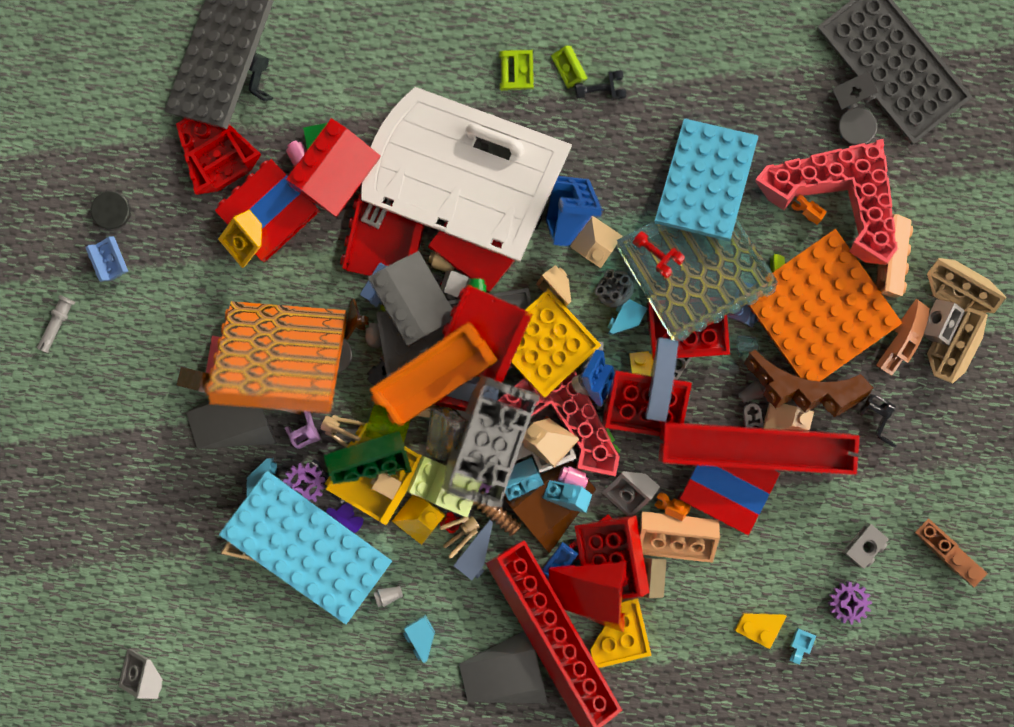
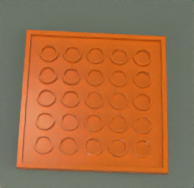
M836 229L765 277L764 279L773 284L774 291H765L764 296L754 301L748 299L747 302L748 307L796 375L806 380L820 382L902 324L858 259L849 252L850 248ZM755 284L754 286L751 287V289H752L754 292H757L756 287H755L756 284Z

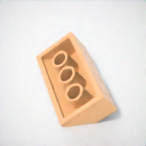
M893 214L898 250L887 265L878 264L876 286L883 296L898 298L903 296L907 288V283L904 281L905 275H907L909 270L907 256L911 252L909 237L912 236L913 226H911L910 219Z
M642 511L639 534L643 555L713 563L720 539L719 520L686 516L681 521L667 514Z

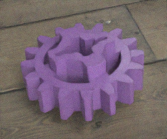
M308 462L305 467H303L302 463L298 464V468L292 466V472H286L289 478H284L283 482L287 483L293 490L302 493V496L309 501L312 499L316 502V495L322 496L323 494L320 489H325V485L321 484L325 481L324 477L320 478L322 471L316 472L317 466L314 465L310 468ZM306 472L311 473L314 477H310ZM298 473V479L291 482L293 476ZM302 480L308 483L307 487L304 488L303 485H300ZM317 485L316 490L310 494V489Z
M847 581L846 586L843 583H839L840 589L834 587L835 594H829L833 598L832 601L828 602L829 605L833 606L830 612L836 613L834 617L836 619L841 618L843 623H846L847 620L849 624H853L854 620L860 623V617L867 618L865 612H871V609L867 607V605L872 604V601L867 600L871 595L864 593L866 588L863 586L859 588V584L856 582L853 586L850 581ZM854 591L858 592L861 598H857ZM850 599L854 602L848 606L847 602H850ZM839 607L845 609L846 615L840 611Z

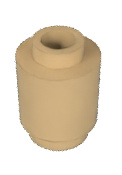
M431 252L428 263H431V268L444 272L454 271V266L437 253Z

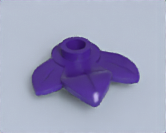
M349 503L343 504L337 511L333 508H328L326 511L328 515L353 533H356L361 528L364 521L362 517L354 516V509Z

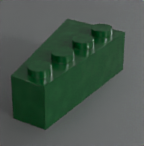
M399 431L324 455L333 484L358 481L360 477L364 476L369 479L376 478L377 474L387 473L388 476L396 475V471L412 472Z

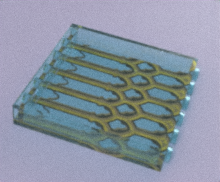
M737 218L730 242L656 224L655 221L617 240L618 251L672 340L679 339L681 341L686 339L690 333L705 329L707 324L711 322L717 323L721 321L725 315L738 312L742 306L746 304L752 305L758 301V298L764 295L765 297L770 296L777 287L778 281ZM641 231L649 236L648 242L665 255L674 247L685 256L681 265L676 264L672 259L666 264L672 270V274L668 279L656 271V265L661 260L646 248H638L633 244L634 238Z

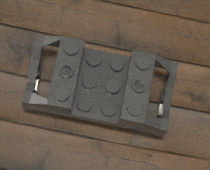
M481 376L468 402L466 412L470 414L459 449L452 448L442 488L448 493L465 500H472L481 504L485 503L490 507H501L503 503L502 498L535 404L539 401L540 395ZM490 386L503 391L502 393L521 398V407L482 396L485 387ZM456 473L473 478L477 482H487L492 487L488 494H481L473 489L470 491L453 485V478Z

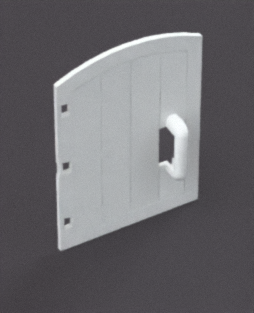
M415 87L392 109L373 140L371 148L381 155V158L362 182L361 199L366 203L520 262L572 144ZM476 137L510 149V159L506 160L474 148ZM385 198L394 201L392 206L382 202ZM438 219L447 221V227L436 224ZM496 240L503 243L502 248L491 245L492 241Z

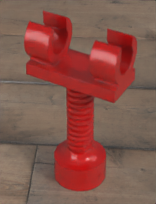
M641 231L634 238L633 244L638 248H646L650 253L658 257L661 261L656 265V271L668 279L672 274V270L666 264L672 259L676 264L681 265L685 256L674 247L665 255L648 242L649 236Z

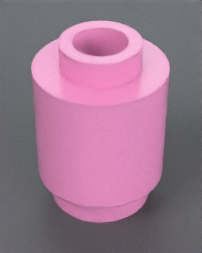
M297 140L289 143L286 149V153L294 167L307 151L303 142H298Z
M563 466L558 481L585 488L588 478L585 472L570 466L568 468Z

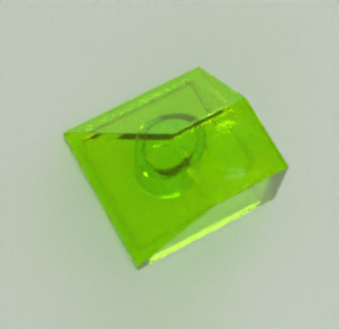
M375 404L367 424L366 437L375 439L399 431L404 444L411 420L402 426L393 424L387 416L389 413L387 409Z

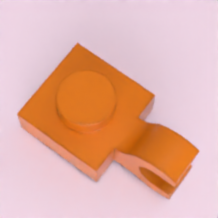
M799 195L796 200L801 204L794 201L791 207L796 211L802 210V214L809 221L818 225L827 211L811 200L809 202L803 195Z
M662 492L657 495V498L662 500V502L658 500L655 503V507L664 509L665 514L683 521L690 512L691 505L674 498L671 501Z

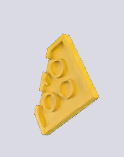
M638 598L622 601L621 613L625 614L624 632L622 633L604 626L591 646V655L598 668L652 656Z

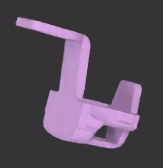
M304 411L307 425L293 432L289 426L285 427L292 445L297 449L321 440L318 430L314 426L310 411ZM308 438V440L298 445L299 442Z

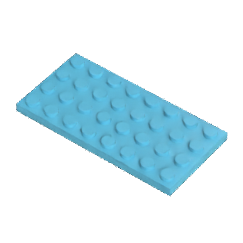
M267 470L219 533L221 537L345 624L348 623L392 562L387 556Z

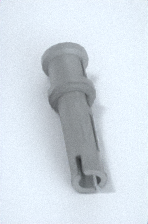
M62 295L58 296L59 301L55 309L51 310L52 317L36 347L46 353L49 352L63 320L68 319L67 314L71 306L75 304V301Z

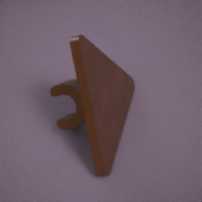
M351 299L344 336L345 340L349 339L355 328L365 330V325L369 324V317L360 316L355 299Z

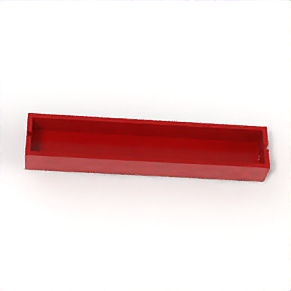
M661 422L660 439L664 443H660L659 461L672 464L857 475L858 457L848 455V451L853 453L859 452L860 436L850 433Z

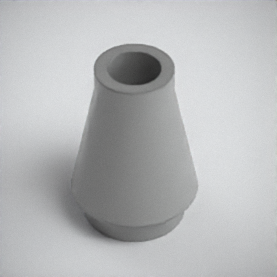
M400 586L377 589V592L373 593L377 606H383V608L403 597Z

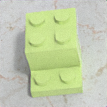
M421 456L407 492L468 517L474 502L450 494L442 488L446 465ZM456 473L453 478V485L470 491L473 489L477 492L483 482H477L473 478Z

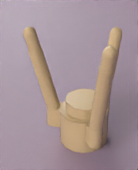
M327 415L323 420L321 430L326 431V435L332 437L345 448L348 447V444L335 435L337 432L357 441H360V438L341 429L338 422L363 426L366 424L365 422L340 418L335 415L332 417Z
M464 516L461 519L440 526V529L443 530L462 523L460 525L462 531L444 544V548H447L464 534L467 535L449 555L450 559L457 554L472 536L478 533L477 530L480 529V526L473 516L469 518Z

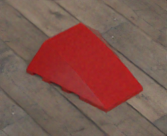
M186 118L176 123L196 195L218 192L251 172L262 155L230 124L227 129Z
M626 560L619 561V563L603 562L598 565L584 564L583 566L576 567L575 565L549 568V583L565 611L622 633L624 632L625 614L621 613L622 585L626 579Z

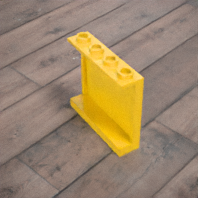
M368 423L365 426L360 425L356 432L360 441H351L348 447L385 436V434ZM404 446L412 472L405 473L403 470L396 471V475H390L402 482L393 500L373 490V484H371L373 478L369 479L365 476L360 477L358 481L333 484L329 476L325 483L328 486L326 490L387 525L407 492L422 455Z

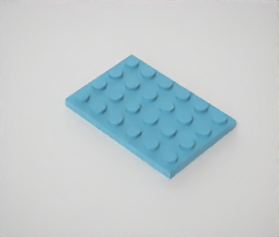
M684 118L655 223L730 242L758 141V135Z

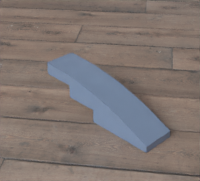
M658 337L651 370L652 379L645 416L647 419L666 422L674 380L678 340Z

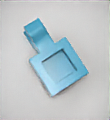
M796 628L790 644L795 650L789 661L800 665L804 652L810 654L816 635Z

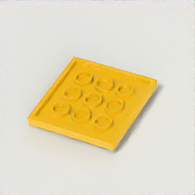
M550 289L545 291L526 309L533 316L511 362L543 398L588 359L595 350L601 347V344Z

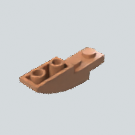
M917 299L913 302L901 319L902 324L894 329L898 335L876 366L892 376L903 360L907 363L910 361L925 332L930 308Z
M929 518L915 532L953 572L960 575L973 588L988 574Z

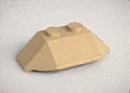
M938 258L927 273L933 296L939 300L954 302L963 310L969 307L983 313H995L1006 299V296L989 279L956 260Z
M969 307L964 310L965 312L950 344L945 345L933 342L927 353L934 376L952 384L966 372L984 335L987 314Z

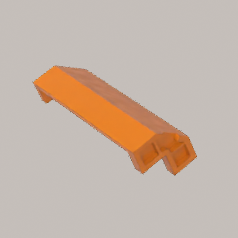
M467 323L371 388L370 390L373 393L371 397L377 406L380 405L387 409L389 412L387 416L393 424L402 426L498 360L487 343L480 338L474 326Z

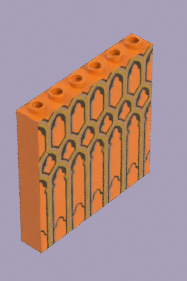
M231 301L229 309H226L225 312L226 323H223L221 328L222 338L218 339L219 350L218 353L214 354L215 366L210 370L211 381L206 385V395H209L210 404L330 413L347 323L346 310Z

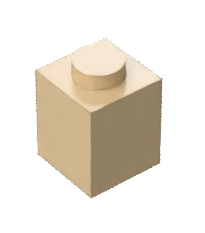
M385 473L377 474L376 478H373L371 481L373 490L392 500L402 483Z

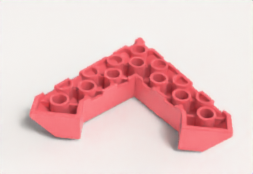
M884 139L876 140V142L870 144L862 143L850 146L847 149L841 148L811 155L810 158L801 160L800 158L785 161L784 164L768 165L755 180L768 201L783 210L787 208L794 197L799 195L806 196L848 190L859 234L849 252L865 263L887 265L898 250L895 238V222L892 216L889 177H887V162L883 148Z
M575 370L545 398L526 378L514 386L540 395L531 417L551 405L566 430L579 438V441L576 443L580 450L576 469L616 476L620 457L602 425L589 396L574 390L572 379L577 376ZM504 394L497 401L521 407L522 399Z

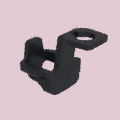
M255 52L249 68L252 71L248 89L252 95L259 99L271 101L273 100L271 95L258 89L262 71L267 70L269 58Z
M871 394L864 402L859 414L863 416L867 408L882 415L883 417L876 430V436L896 448V443L881 435L887 419L891 417L896 406L875 394ZM875 397L884 403L877 405L872 400Z

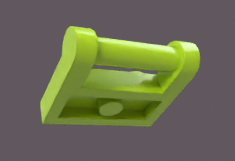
M533 50L499 51V58L501 59L500 90L534 89ZM509 58H514V82H509Z

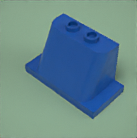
M558 176L551 192L546 216V224L553 245H571L592 216L601 217L602 208L589 179Z

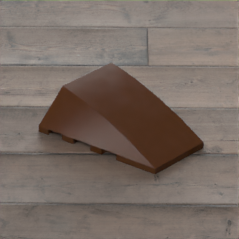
M573 460L541 474L544 485L510 501L505 493L503 496L549 553L577 517L579 511L569 510L547 501L543 497L549 480L560 482L558 477L563 466L567 468L570 466L576 469L577 465ZM588 480L584 489L593 495L596 488Z

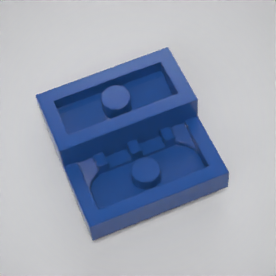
M595 350L581 376L587 392L598 406L603 405L614 376V368L612 365H606L602 350Z

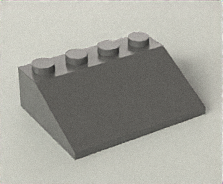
M419 251L368 277L369 283L407 347L451 322L453 318L450 316L452 307Z

